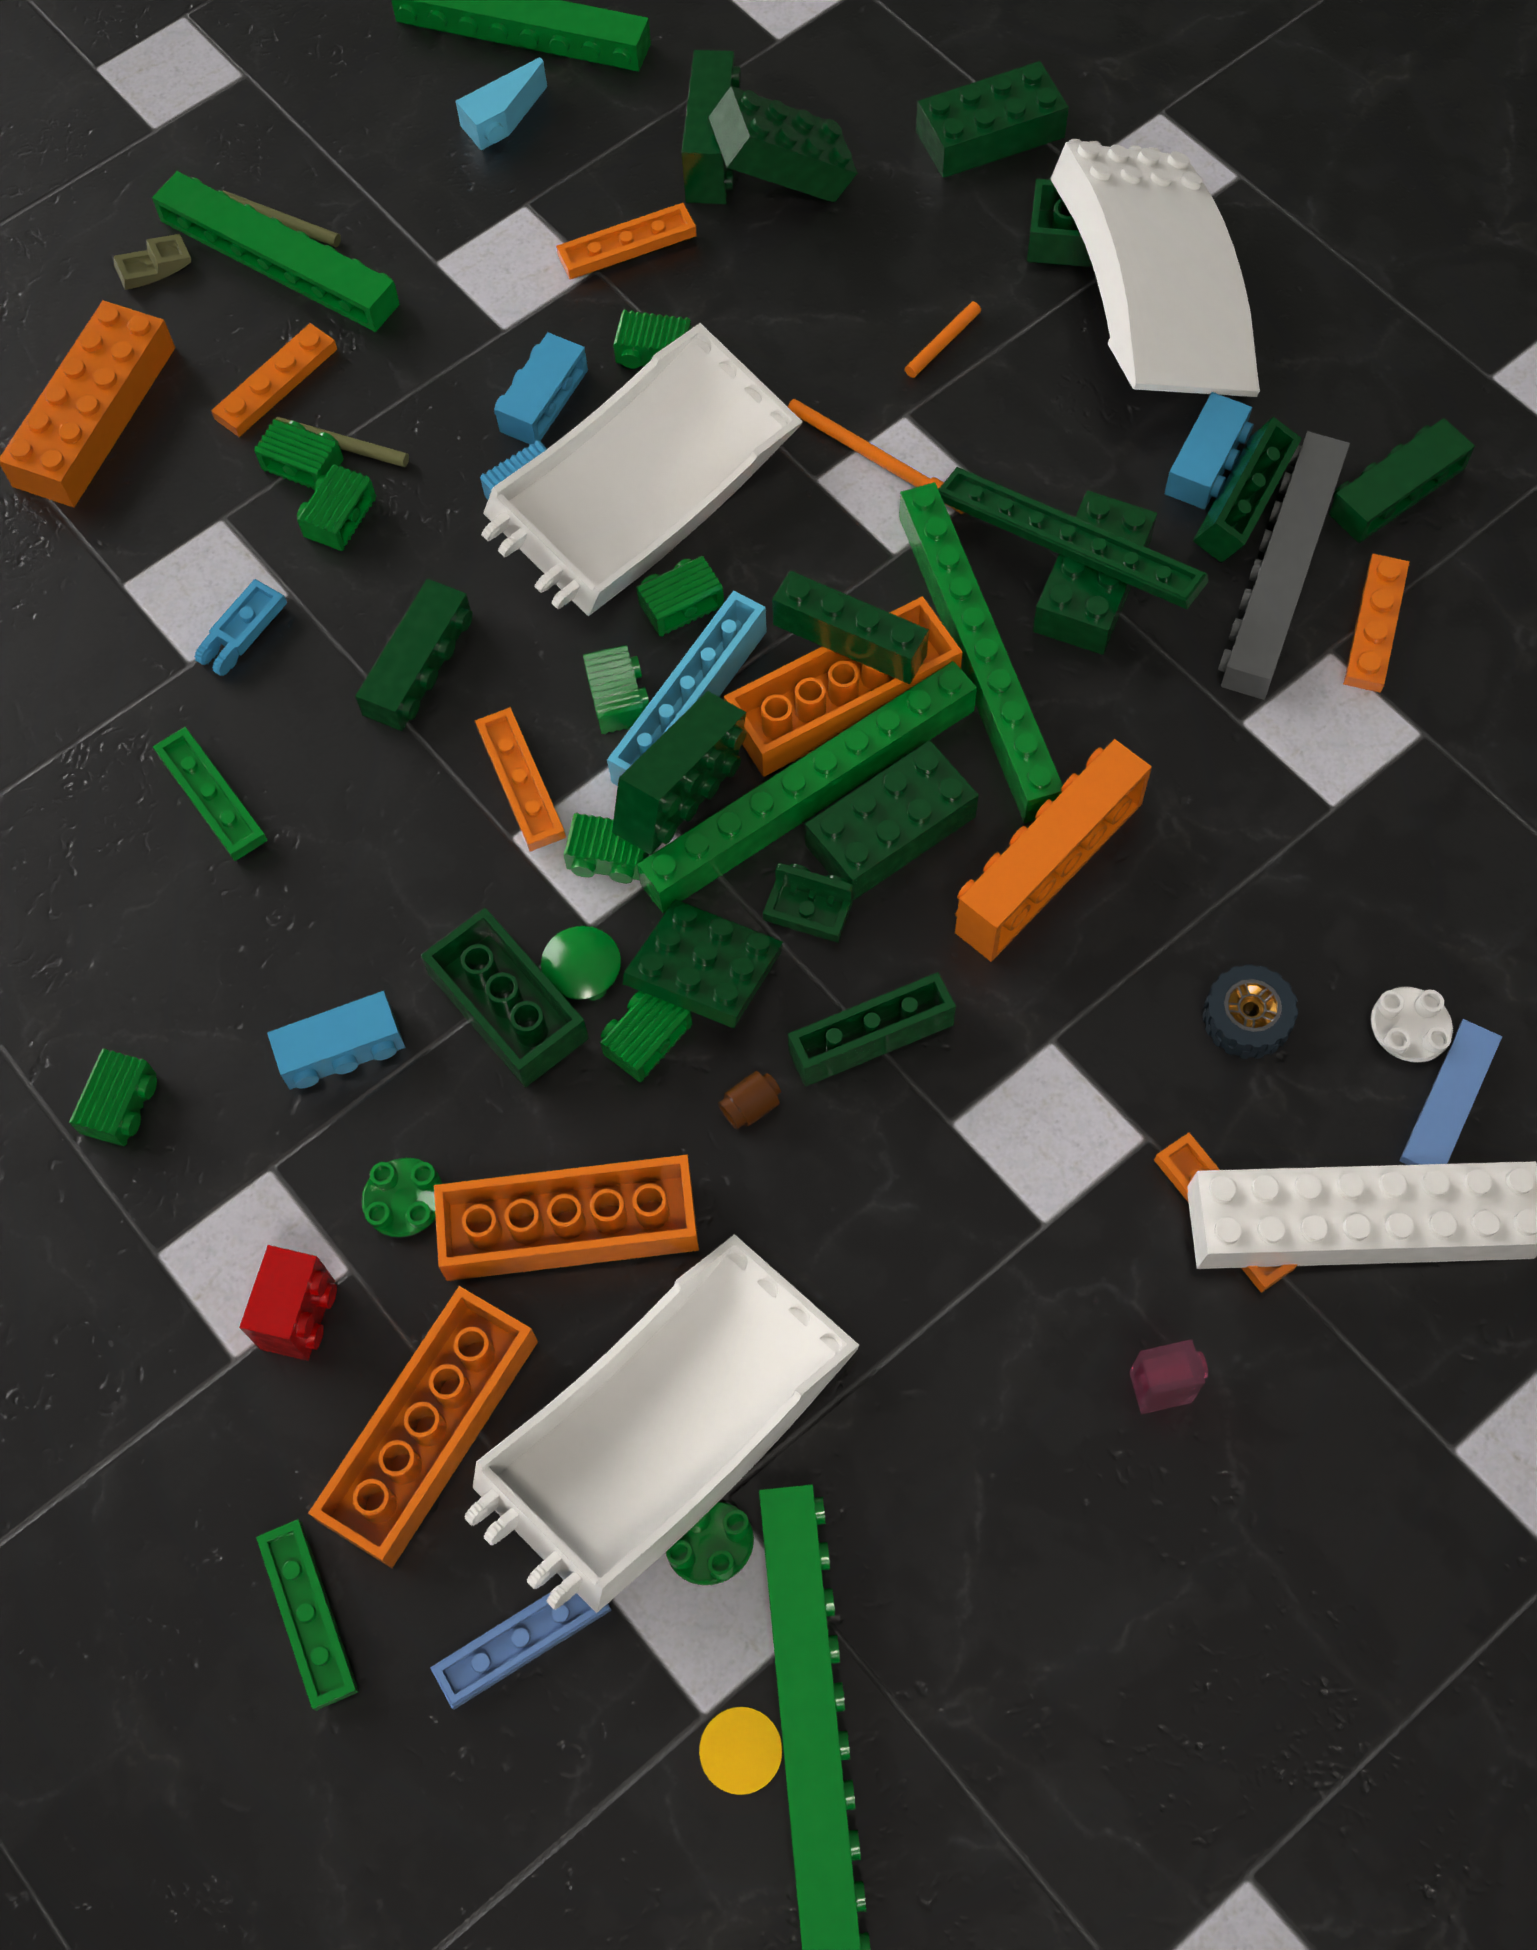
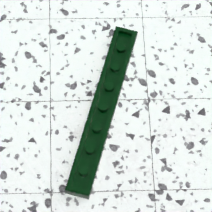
M956 467L938 489L944 504L1186 610L1208 583V574L959 467Z

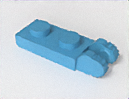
M254 579L211 627L209 635L196 649L195 660L202 665L209 664L212 658H215L222 644L225 648L215 659L212 668L218 675H226L236 665L238 656H241L287 604L285 596Z

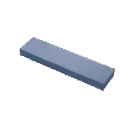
M1462 1020L1399 1160L1406 1165L1448 1163L1502 1036L1467 1020Z
M549 1593L430 1668L451 1708L455 1710L612 1611L609 1604L596 1613L576 1593L555 1610L546 1601L550 1596Z

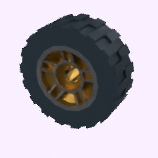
M1245 964L1243 967L1235 966L1230 968L1227 973L1223 972L1219 975L1216 983L1213 982L1203 1007L1205 1010L1202 1015L1203 1022L1206 1024L1205 1030L1208 1036L1210 1035L1213 1038V1043L1217 1047L1223 1048L1225 1053L1231 1056L1232 1054L1240 1056L1242 1059H1248V1057L1259 1059L1263 1058L1266 1054L1271 1055L1275 1053L1278 1047L1283 1046L1287 1041L1298 1016V1008H1296L1298 1000L1296 994H1293L1292 986L1289 982H1285L1281 978L1282 975L1276 971L1274 973L1268 970V967H1256L1253 964ZM1243 1010H1256L1254 1017L1247 1016L1243 1012Z

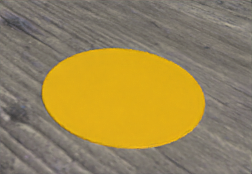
M748 1707L727 1709L716 1715L706 1726L702 1734L699 1747L701 1765L708 1779L725 1792L737 1795L756 1792L765 1787L779 1769L782 1759V1742L779 1732L773 1722L760 1711Z

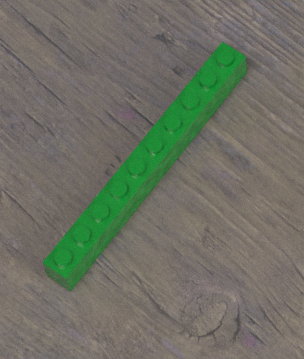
M936 483L901 491L899 519L941 622L963 652L961 670L977 687L975 705L1024 823L1034 821L1040 807L1047 800L1054 801L1061 794L1063 784Z
M952 661L639 862L637 868L642 888L660 911L665 913L674 900L682 902L974 712L977 687L960 667Z
M813 1484L759 1490L802 1950H871L869 1932L859 1933L857 1912L866 1911L863 1880L854 1881L852 1861L861 1860L858 1829L849 1830L847 1810H854L856 1807L853 1779L843 1780L841 1762L843 1760H850L848 1731H838L836 1712L845 1711L843 1684L842 1682L833 1683L831 1664L840 1663L838 1636L837 1634L828 1635L827 1617L835 1616L833 1589L823 1588L822 1570H830L828 1542L819 1543L817 1525L826 1524L823 1497H814Z

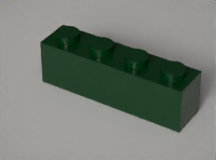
M1272 417L1250 436L1193 542L1221 563L1244 546L1302 438L1275 417Z
M1445 418L1431 427L1426 425L1409 443L1397 445L1388 454L1386 459L1378 464L1374 462L1367 466L1360 477L1353 482L1346 481L1341 484L1333 494L1334 501L1329 516L1358 543H1361L1463 471L1468 464L1475 445Z
M791 570L772 599L774 626L908 684H911L927 656L929 629Z
M426 579L355 695L362 716L403 731L409 720L415 718L420 707V701L426 690L433 688L437 680L438 670L444 660L447 661L451 658L456 640L461 632L466 631L471 624L473 613L466 593Z
M939 972L788 1033L789 1054L806 1087L953 1026L956 1005Z

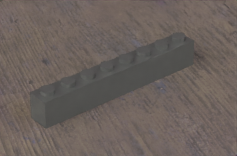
M1307 431L1303 445H1298L1288 464L1295 467L1293 474L1285 472L1279 494L1285 495L1283 502L1275 501L1269 522L1275 524L1274 530H1265L1259 551L1265 553L1264 559L1255 560L1249 580L1255 582L1253 590L1246 588L1241 600L1239 610L1245 612L1243 620L1235 618L1228 639L1235 642L1233 650L1225 648L1218 671L1225 672L1221 687L1265 700L1350 445L1349 442Z

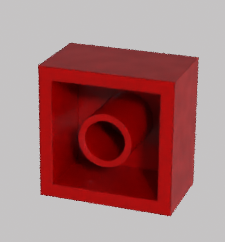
M267 1245L239 1328L260 1350L309 1361L312 1349L317 1350L322 1341L324 1327L321 1322L325 1310L332 1307L336 1298L337 1285L334 1284L335 1279L317 1256Z

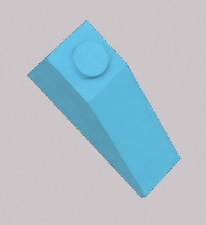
M539 57L455 101L460 126L480 150L508 137L547 88L544 61Z

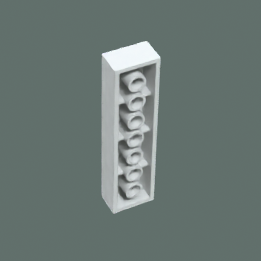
M1536 1161L1197 1171L1187 1186L1197 1269L1246 1268L1247 1266L1280 1267L1288 1264L1314 1266L1534 1259L1537 1257Z

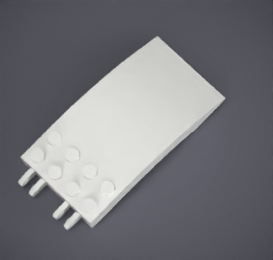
M1071 139L1069 142H1066L1052 174L1051 181L1073 217L1085 243L1104 305L1110 334L1107 344L1132 388L1135 390L1211 394V392L1219 395L1257 397L1260 389L1252 319L1242 272L1225 222L1202 178L1190 163V159L1181 152L1162 153L1160 149L1154 147L1143 149L1136 145H1131L1129 149L1120 145L1107 147L1100 145L1099 141L1082 142L1080 139Z
M699 323L653 355L651 361L569 433L494 486L483 513L491 522L485 526L481 535L487 541H491L503 532L508 538L501 543L498 552L507 557L520 549L544 573L534 586L540 593L556 584L561 590L556 593L551 603L557 609H560L572 600L587 616H590L654 566L712 515L801 426L803 421Z
M734 1234L675 1281L674 1286L658 1303L574 1383L476 1461L473 1489L481 1498L465 1513V1520L471 1526H474L493 1511H496L501 1517L489 1526L483 1536L490 1545H494L515 1530L544 1560L530 1573L527 1583L533 1589H537L557 1573L564 1581L551 1591L550 1596L546 1600L547 1603L556 1610L577 1593L597 1613L670 1549L742 1479L858 1350L859 1344Z

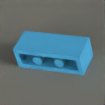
M547 332L541 343L533 347L530 359L523 369H519L516 372L512 385L505 395H501L495 404L494 413L497 418L499 431L528 444H534L536 440L541 441L588 371L585 347Z
M1211 392L1169 472L1164 494L1205 510L1211 497L1217 498L1226 480V477H1223L1225 470L1232 471L1240 453V450H1237L1239 443L1245 445L1249 439L1254 425L1248 422L1252 407Z
M384 991L267 1032L280 1075L290 1090L293 1088L311 1087L321 1078L332 1074L349 1073L355 1070L359 1064L373 1059H388L395 1055L398 1050L406 1048L392 1007Z

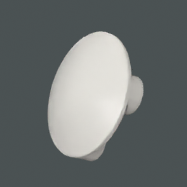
M1399 987L1388 990L1380 996L1372 1010L1371 1026L1377 1041L1387 1052L1399 1059L1409 1062L1430 1061L1440 1056L1451 1043L1453 1034L1452 1020L1444 1006L1442 995L1435 990L1429 989L1424 991L1414 987Z

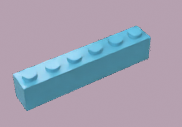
M733 590L607 759L611 783L618 786L619 777L707 691L718 697L722 694L767 632L765 606Z

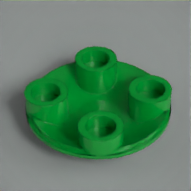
M589 926L571 927L555 935L545 947L541 959L542 973L564 997L577 1000L601 999L616 980L621 966L620 952L614 940L602 930Z
M398 1158L389 1162L377 1163L370 1171V1178L362 1194V1209L365 1218L375 1230L387 1236L407 1237L421 1232L436 1219L434 1185L443 1184L439 1174L431 1164L416 1158Z
M718 1502L666 1551L668 1562L679 1577L693 1584L714 1585L727 1581L743 1569L751 1556L754 1545L752 1526L743 1511L731 1504Z

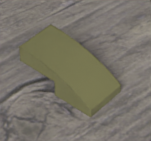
M175 234L146 239L147 250L113 256L114 267L124 289L128 290L156 282L190 264L191 257L181 235Z

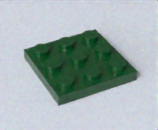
M674 900L625 970L623 984L735 1028L780 956L783 941Z

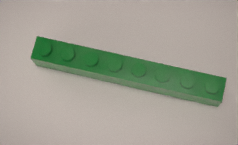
M391 0L396 22L638 72L651 45L649 18L563 0Z
M177 171L152 197L162 223L374 332L382 326L400 305L394 280L387 274L378 273L366 267L359 260L350 259L338 253L329 245L324 246L311 239L304 232H297L283 225L278 219L274 217L269 218L257 212L249 204H242L230 198L225 192L216 191L204 185L195 177L190 178Z

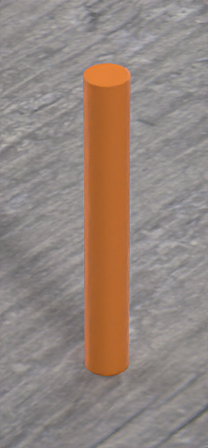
M972 301L905 367L907 375L915 378L981 312L980 306Z

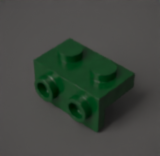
M778 863L775 870L776 880L763 912V920L839 943L853 904L854 886L836 875L823 876L810 872L809 869L799 864L786 865Z

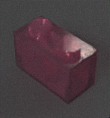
M1192 1339L1139 1352L1129 1374L1141 1414L1193 1402L1205 1384L1204 1378L1208 1377V1367L1203 1353L1195 1351Z

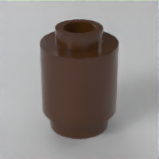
M755 1071L725 1092V1098L718 1102V1105L726 1119L735 1129H739L743 1125L749 1127L780 1104L777 1096L782 1092L777 1082L769 1073L762 1076L758 1071Z

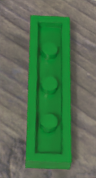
M186 727L153 746L158 757L234 862L268 841L263 831Z
M297 1519L257 1536L256 1539L312 1709L317 1711L358 1693L359 1690L303 1523Z

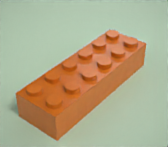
M102 300L0 456V466L12 487L75 508L176 348L164 319Z
M923 596L890 612L929 629L927 656L911 684L822 646L724 696V700L747 712L744 729L747 733L742 745L763 777L811 753L952 661L961 669L962 650Z
M1116 739L1105 749L1101 747L1096 749L1086 763L1087 768L1080 775L1072 774L1062 786L1061 794L1054 801L1049 799L1040 807L1035 816L1036 820L1028 828L1022 826L1017 830L1010 840L1009 844L1011 846L1002 855L999 852L995 853L986 863L983 870L984 873L976 882L973 879L969 880L957 895V899H959L958 909L955 913L957 917L955 934L990 962L999 955L1142 805L1152 766Z
M688 1155L434 1185L438 1266L447 1281L699 1251Z
M459 1286L308 1514L339 1536L388 1567L393 1568L538 1343L532 1328Z

